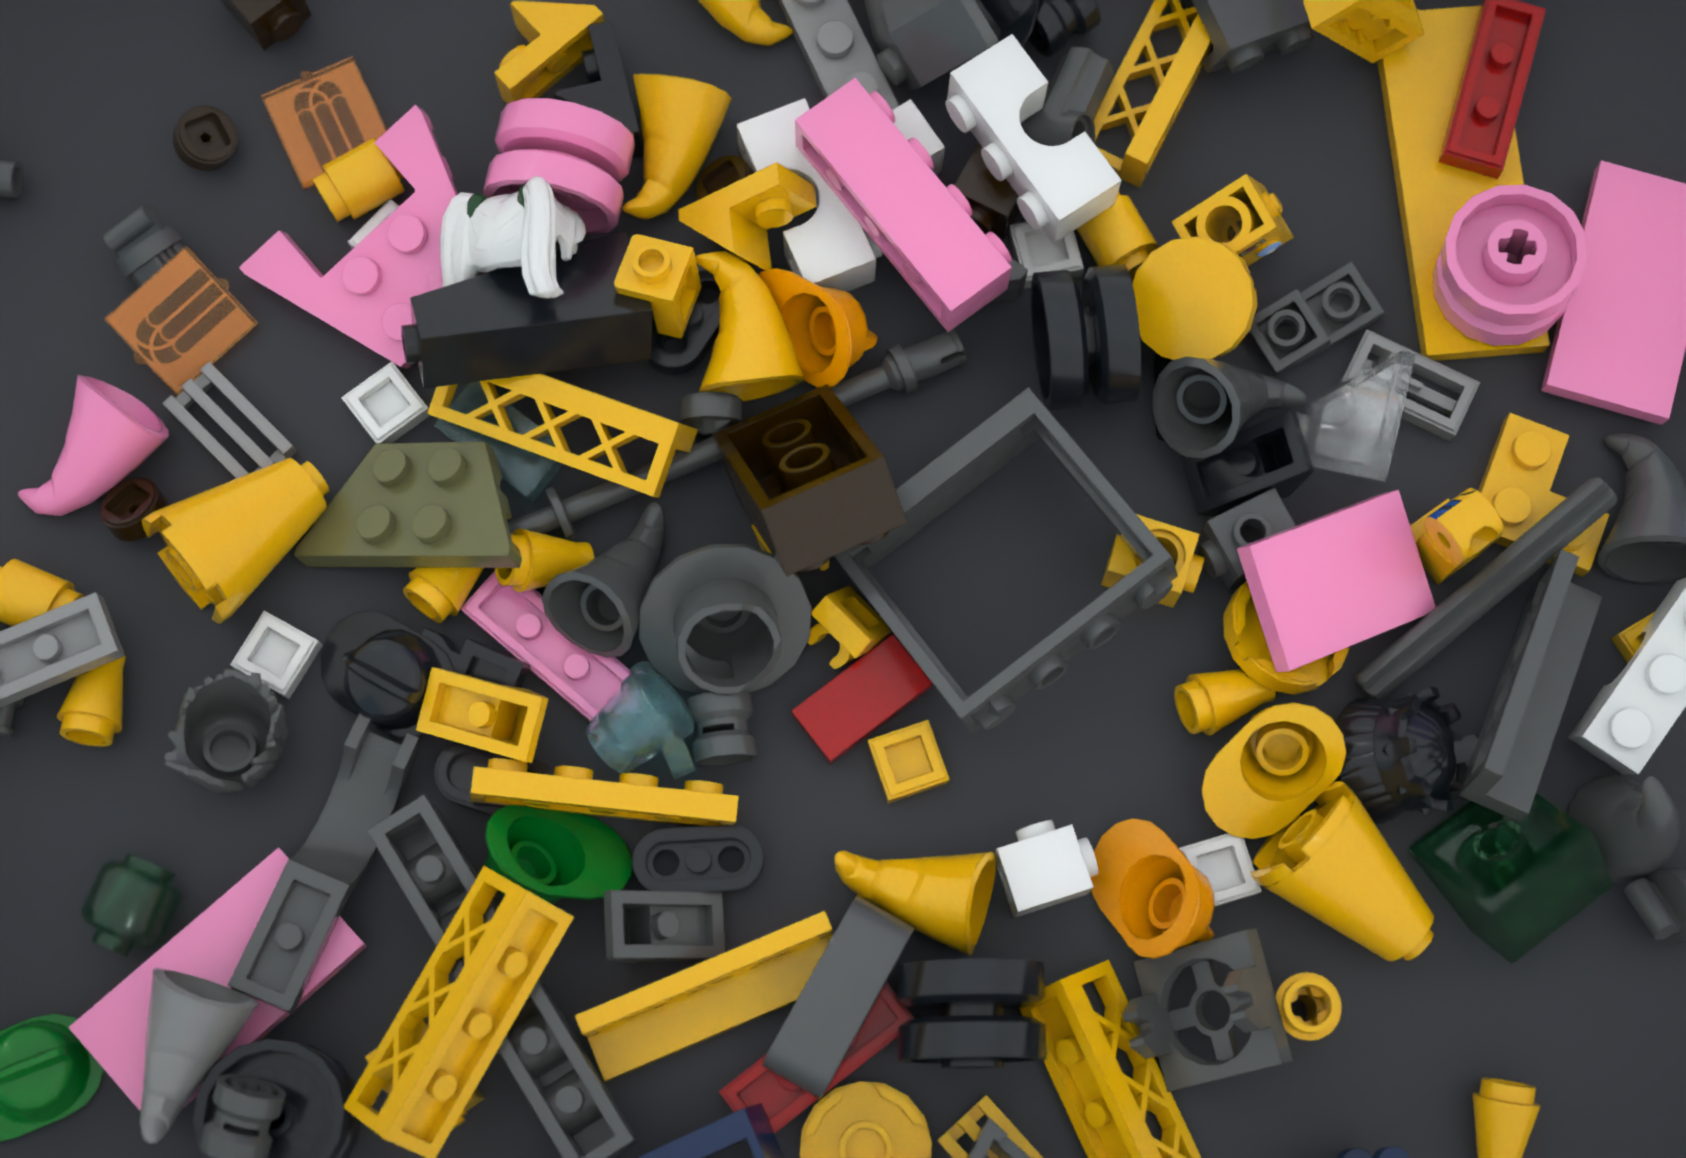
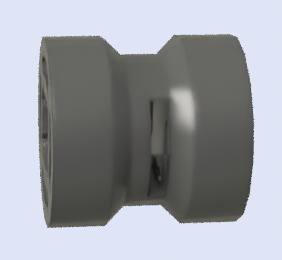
M742 691L738 694L707 692L688 699L689 718L697 725L698 737L692 743L695 765L725 766L745 763L758 758L756 737L748 729V719L753 714L751 692Z
M240 1074L221 1075L217 1080L212 1097L217 1107L214 1118L206 1122L203 1127L198 1144L200 1150L213 1158H268L273 1142L268 1131L271 1121L281 1115L287 1095L284 1089L276 1084L252 1076Z

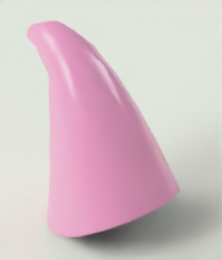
M77 375L73 410L66 433L65 445L52 472L51 479L39 488L20 490L18 496L36 514L63 516L89 505L120 484L169 437V431L160 417L131 394L104 381Z

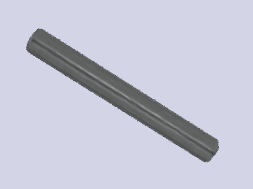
M1599 477L1587 480L1360 670L1355 676L1360 689L1370 699L1383 700L1547 563L1561 549L1566 547L1615 506L1618 499L1614 491Z

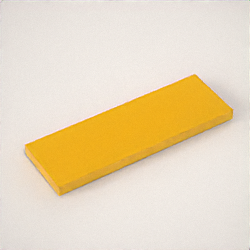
M1481 5L1417 10L1425 34L1377 61L1421 355L1434 361L1545 352L1550 346L1548 331L1544 335L1520 345L1492 346L1466 337L1446 320L1434 297L1433 270L1454 215L1474 195L1500 185H1524L1515 128L1505 166L1498 179L1438 162Z

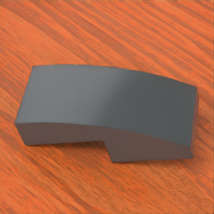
M1351 261L1302 292L1297 288L1256 313L1249 332L1276 375L1361 332L1384 318L1385 312Z

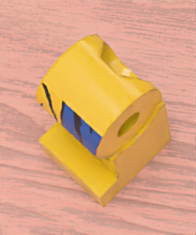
M1467 488L1452 500L1446 499L1410 525L1422 565L1437 585L1480 556L1504 531L1502 520L1493 505L1483 494L1473 488Z

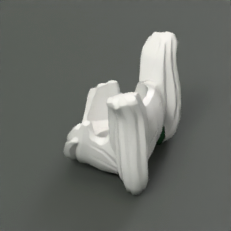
M539 176L532 177L520 187L519 191L512 194H502L488 198L479 193L460 192L451 199L442 217L440 232L442 287L480 276L482 273H488L497 268L522 266V276L530 295L541 298L561 296L564 291L559 287L556 280L555 242L558 241L560 245L562 260H571L572 255L576 254L578 250V243L582 242L586 235L585 223L577 212L554 198L549 182Z

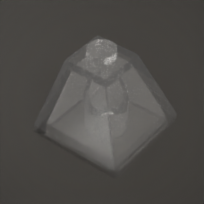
M1400 351L1380 357L1307 403L1305 414L1297 413L1314 469L1366 481L1386 482L1416 353Z

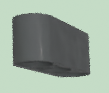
M857 895L776 1036L762 1066L821 1100L908 944L915 927Z

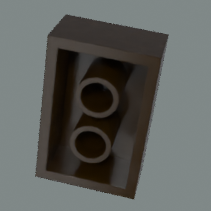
M828 384L712 434L737 499L786 577L798 571L807 572L815 570L827 563L830 557L857 545L876 543L885 538L891 530L907 524L884 456Z

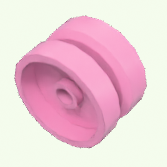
M524 98L508 103L501 112L495 137L497 149L501 154L496 155L489 163L483 194L488 198L502 194H512L519 191L520 187L532 177L539 176L549 182L554 198L558 202L570 207L571 210L581 216L585 223L586 234L610 233L619 222L624 194L622 186L618 182H621L630 171L635 148L633 134L621 122L605 113L574 102L550 98Z
M1500 185L1472 196L1454 215L1433 270L1434 297L1444 317L1466 337L1492 346L1520 345L1544 335L1562 317L1570 298L1580 283L1588 261L1586 233L1574 211L1552 193L1528 185Z

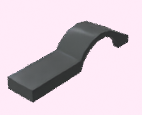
M360 713L344 743L338 774L323 811L306 842L295 856L288 859L228 983L231 989L292 1015L298 1006L351 891L359 883L378 850L367 829L395 812L420 744L418 737L408 733L402 745L369 732L373 721Z

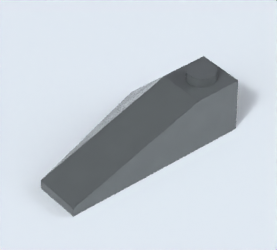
M864 0L873 39L881 51L877 54L878 63L890 82L896 86L901 84L905 92L928 84L999 42L975 0Z

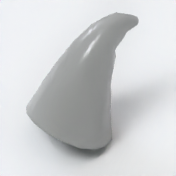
M158 967L153 970L145 1039L144 1081L139 1121L141 1136L144 1141L149 1144H156L169 1131L180 1111L206 1079L213 1066L227 1051L259 1003L255 998L192 975Z

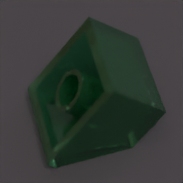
M1538 793L1534 797L1529 814L1521 822L1470 801L1409 847L1414 860L1468 929L1511 964L1613 887L1594 833Z

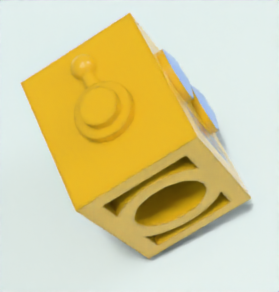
M1248 174L1238 178L1171 221L1180 238L1197 236L1225 244L1244 259L1247 267L1294 238L1281 215L1283 207L1274 193L1269 194L1263 184Z

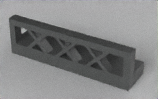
M1563 549L1557 553L1534 581L1459 793L1461 797L1518 822H1521L1530 812L1603 597L1571 583L1579 556Z

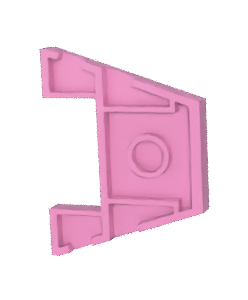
M414 105L374 142L412 185L415 192L332 269L323 275L288 233L280 230L239 267L248 277L406 369L414 363L406 364L402 345L401 325L412 324L411 297L442 288L443 279L440 261L442 217L451 199L458 195L452 181L454 177L448 162L442 156L432 130L434 128L429 116L417 105Z

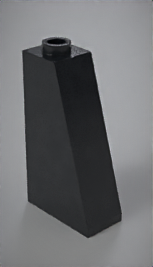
M612 233L578 244L576 254H573L571 260L568 261L562 260L560 250L556 251V280L559 287L564 291L561 296L556 298H541L530 295L522 276V266L502 268L411 297L412 324L401 325L402 345L406 364L418 363L423 387L431 388L651 359L653 310L650 302L618 294L614 286L615 277L629 245L626 233Z

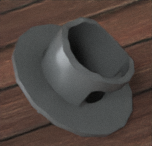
M710 544L678 556L653 578L639 606V640L650 665L674 687L697 695L707 692H714L716 694H738L742 691L754 692L772 685L796 664L810 638L812 607L800 577L796 573L786 577L773 554L747 544Z

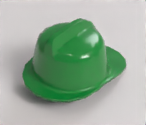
M508 805L496 810L487 822L485 839L489 851L483 866L551 904L556 903L562 898L602 899L604 898V891L622 890L631 877L632 858L626 843L613 828L596 818L577 813ZM498 890V893H499L501 896L504 897V896L506 895V894H504L503 892H501V891Z
M56 1013L30 1018L0 1031V1142L19 1138L70 1116L86 1106L99 1089L104 1069L68 1028L77 1018Z

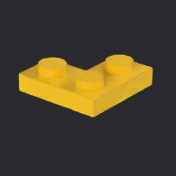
M1509 413L1503 420L1478 489L1493 505L1503 523V534L1494 543L1509 547L1566 499L1564 496L1551 492L1550 489L1570 435L1513 413ZM1605 513L1563 548V550L1579 556L1574 574L1583 577L1591 570L1610 514Z

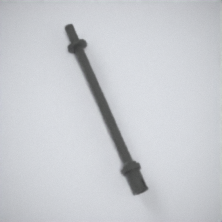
M954 329L950 332L945 330L904 349L899 344L886 350L887 356L883 358L880 366L839 382L836 386L830 388L845 407L889 388L895 391L902 390L907 395L918 390V383L957 366L966 365L967 357L964 352L960 354L964 347ZM713 436L693 444L690 453L680 450L676 451L665 483L722 460ZM652 462L628 473L647 479ZM608 480L562 500L558 491L554 487H550L545 491L551 505L508 522L510 534L512 535L518 528L547 534L561 528L566 540L571 541L575 539L573 522L642 493Z

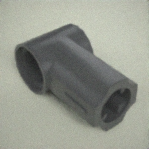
M1071 47L1069 53L1062 56L1047 88L1043 109L1021 123L1024 132L1039 144L1057 146L1072 140L1085 131L1095 144V124L1093 120L1114 75L1109 60L1098 56L1090 48Z

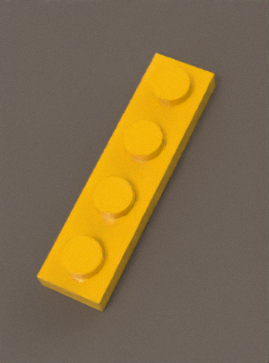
M502 758L489 759L488 768L474 767L470 802L503 806L520 805L543 810L696 827L734 825L737 818L739 796L723 794L724 785L716 782L688 780L685 781L684 790L658 787V777L638 773L620 774L619 782L593 780V770L576 766H555L554 775L528 773V763Z

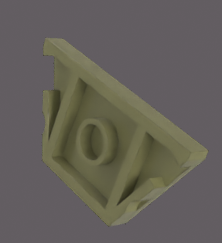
M486 442L375 444L328 505L325 512L298 544L294 554L306 567L520 568L522 561L520 549L512 542L507 522L512 516L508 499L500 490L502 474L497 454Z

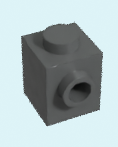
M1274 487L1208 520L1200 532L1199 540L1201 544L1197 545V551L1200 556L1204 557L1203 566L1213 579L1220 577L1227 590L1230 591L1247 581L1236 548L1296 526Z

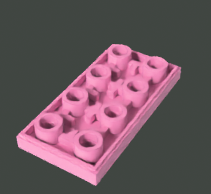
M1601 160L1594 170L1581 223L1586 233L1588 261L1576 291L1570 298L1562 317L1557 322L1541 391L1663 425L1670 418L1686 349V184Z
M279 847L68 1027L139 1111H141L145 1039L153 970L158 967L177 971L230 988L228 983L289 859ZM341 916L333 929L297 1008L367 947ZM257 1000L258 1006L221 1059L238 1046L262 1040L287 1018L290 1013ZM200 1087L196 1090V1092L193 1094V1096L190 1098V1100L187 1102L185 1106H187L193 1099L197 1097L198 1090L200 1089Z

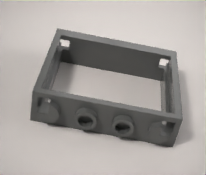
M1029 387L896 489L907 524L891 530L885 538L876 543L857 545L834 555L841 567L972 735L982 727L989 730L1003 723L1015 711L1016 704L1014 702L1034 687L1041 690L1055 683L1067 671L1069 666L1067 661L1087 646L1093 650L1108 642L1120 629L1121 624L1119 621L1139 606L1142 609H1148L1157 604L1170 592L1173 585L1171 581L1178 577L1172 556ZM1039 440L1142 564L968 697L869 570Z

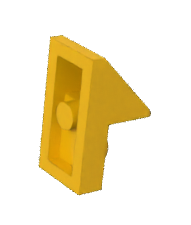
M512 1L510 3L515 26L530 44L527 46L519 45L512 49L501 61L499 69L494 72L501 97L507 104L524 98H539L584 61L582 51L593 49L588 26L605 22L603 13L595 5Z
M776 162L679 209V221L763 270H770L772 267L767 230L787 225L794 217L817 207L815 189L812 183Z
M432 667L416 731L532 763L549 698L525 688L497 684L447 669Z

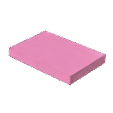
M1399 490L1384 492L1236 548L1276 672L1291 671L1425 616L1436 608Z

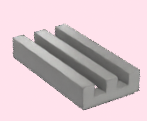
M1366 329L1337 388L1451 442L1458 432L1480 382ZM1369 352L1459 394L1458 400L1456 401L1424 386L1422 382L1405 374L1396 373L1367 359ZM1359 373L1362 374V375H1365V376H1367V377H1369V378H1371V379H1373V380H1375V381H1377V382H1379V383H1382V384H1384V385H1386V386H1388V387H1390V388H1392V389H1394V390H1396V391H1398V392H1401V393H1403V394H1405V395H1407V396H1409V397H1411V398H1413V399H1415V400H1418V401H1420V402H1422V403H1424V404H1426V405H1428V406H1430V407H1432V408H1434V409H1437V410H1439V411H1441V412H1443V413L1449 415L1450 417L1448 418V417H1446V416H1443V415H1441V414H1439V413H1437V412H1435V411H1433V410H1431V409H1429V408H1427V407H1424V406H1422V405H1420V404H1418V403H1416V402H1414V401H1412V400H1410V399H1408V398H1405V397H1403V396H1401V395H1399V394H1397V393H1395V392H1393V391H1391V390H1388V389H1386V388H1384V387H1382V386H1380V385H1378V384H1376V383H1374V382H1372V381H1369V380H1367V379H1365V378L1359 376Z
M209 361L200 369L202 374L195 381L189 378L181 386L184 391L176 398L172 395L169 396L162 403L235 479L249 473L187 411L195 402L259 465L254 471L291 458L297 453L294 446ZM215 386L277 450L268 457L206 394L208 390Z

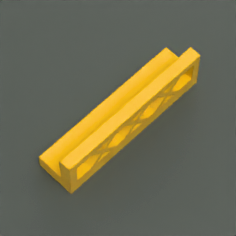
M1154 0L1093 120L1095 124V143L1101 131L1126 124L1132 141L1124 155V159L1100 148L1098 149L1120 179L1139 188L1203 67L1202 61L1209 55L1213 47V43L1195 6L1183 10L1180 0ZM1169 4L1172 13L1162 16ZM1193 21L1190 27L1188 22ZM1177 25L1183 40L1178 52L1157 59L1150 41L1153 32ZM1143 53L1147 62L1136 65ZM1169 69L1164 77L1162 71ZM1152 74L1158 90L1154 99L1149 104L1132 109L1124 90L1125 85L1128 81ZM1118 102L1121 112L1110 115ZM1143 119L1138 127L1137 120Z
M542 373L480 381L489 403L468 414L450 408L458 384L436 387L427 413L656 498L660 497L676 450L690 453L698 431L696 428ZM495 385L511 391L499 397ZM528 396L535 399L545 423L525 434H520L514 431L504 407ZM550 405L567 410V412L555 417ZM494 413L498 425L482 419ZM581 417H586L592 420L602 444L581 455H577L570 451L560 428ZM607 425L625 432L612 438ZM550 433L555 446L538 439ZM639 437L658 443L647 479L627 472L617 448ZM607 454L612 467L594 460Z
M483 866L343 1108L383 1139L425 1158H436L574 917ZM499 890L506 894L492 919L484 923L483 915L496 892ZM464 956L463 969L456 981L449 984L450 971L456 961ZM429 1017V1027L420 1043L413 1046L414 1033L421 1021ZM393 1078V1089L380 1112H378L372 1106L385 1083Z
M823 911L575 1015L582 1035L588 1038L603 1080L608 1082L795 1003L833 937V929L826 912Z
M1109 959L1044 987L1045 997L1033 1006L1019 1008L1022 1016L1034 1017L1046 1024L1047 1059L1043 1060L1087 1158H1201L1171 1091H1167L1164 1076L1155 1057L1145 1059L1130 1046L1129 1041L1139 1035V1028L1136 1023H1128L1123 1019L1122 1014L1128 1004V1000ZM1094 982L1105 1006L1104 1017L1093 1010L1083 985ZM1117 1047L1126 1052L1133 1066L1132 1079L1123 1074L1117 1062ZM1146 1109L1156 1115L1162 1128L1161 1141L1152 1137L1145 1122Z

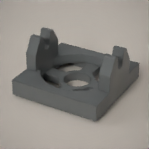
M1257 928L1239 931L1179 948L1168 955L1156 959L1144 958L1133 962L1142 996L1130 999L1122 1014L1125 1022L1136 1023L1139 1028V1035L1129 1041L1130 1046L1145 1059L1159 1057L1168 1092L1293 1061ZM1214 960L1228 965L1233 970L1228 973L1224 984L1219 982ZM1191 965L1197 990L1192 995L1189 1006L1172 1010L1169 998L1173 983L1181 972ZM1212 990L1221 993L1230 1005L1229 1021L1221 1029L1210 1026L1202 1014L1203 998ZM1195 1026L1202 1034L1211 1037L1217 1061H1208L1192 1054L1180 1042L1177 1031ZM1237 1027L1245 1033L1251 1032L1248 1043L1240 1053L1238 1052L1233 1034Z

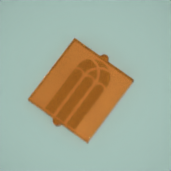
M353 56L314 73L304 70L301 73L300 79L261 95L303 189L315 185L312 178L325 172L322 167L324 164L373 137L377 140L387 131Z
M187 246L183 247L104 318V321L135 352L134 361L138 364L146 363L176 396L184 391L181 386L189 378L195 381L202 374L200 369L208 361L213 365L258 324L252 315L227 290L229 282L223 278L217 279Z

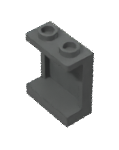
M1192 0L1213 43V51L1202 61L1207 73L1227 66L1231 73H1236L1262 60L1265 52L1278 48L1280 55H1286L1304 47L1314 39L1311 33L1313 29L1311 28L1303 0Z

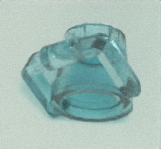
M642 661L636 663L631 668L630 675L622 681L620 689L587 724L586 733L590 744L599 757L619 773H630L659 753H662L667 761L674 780L696 771L685 743V739L693 733L695 726L690 710L675 688L654 671L650 662Z

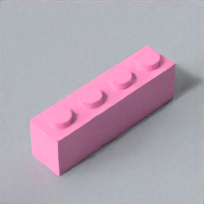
M855 77L795 119L796 146L945 330L950 332L1008 289L1012 269L1010 265L1012 262L1011 255L996 234L991 231L984 234L971 218L973 215L972 208L963 193L953 184L945 187L932 171L934 164L924 146L914 137L907 140L893 124L895 116L886 100L876 91L869 94Z

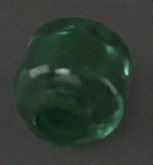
M129 853L126 854L123 862L112 860L104 863L81 907V916L84 921L96 928L91 941L127 957L134 945L145 949L158 946L181 903V892L172 884L176 874Z

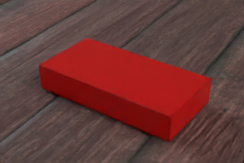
M892 634L791 710V715L831 765L931 689L932 683Z

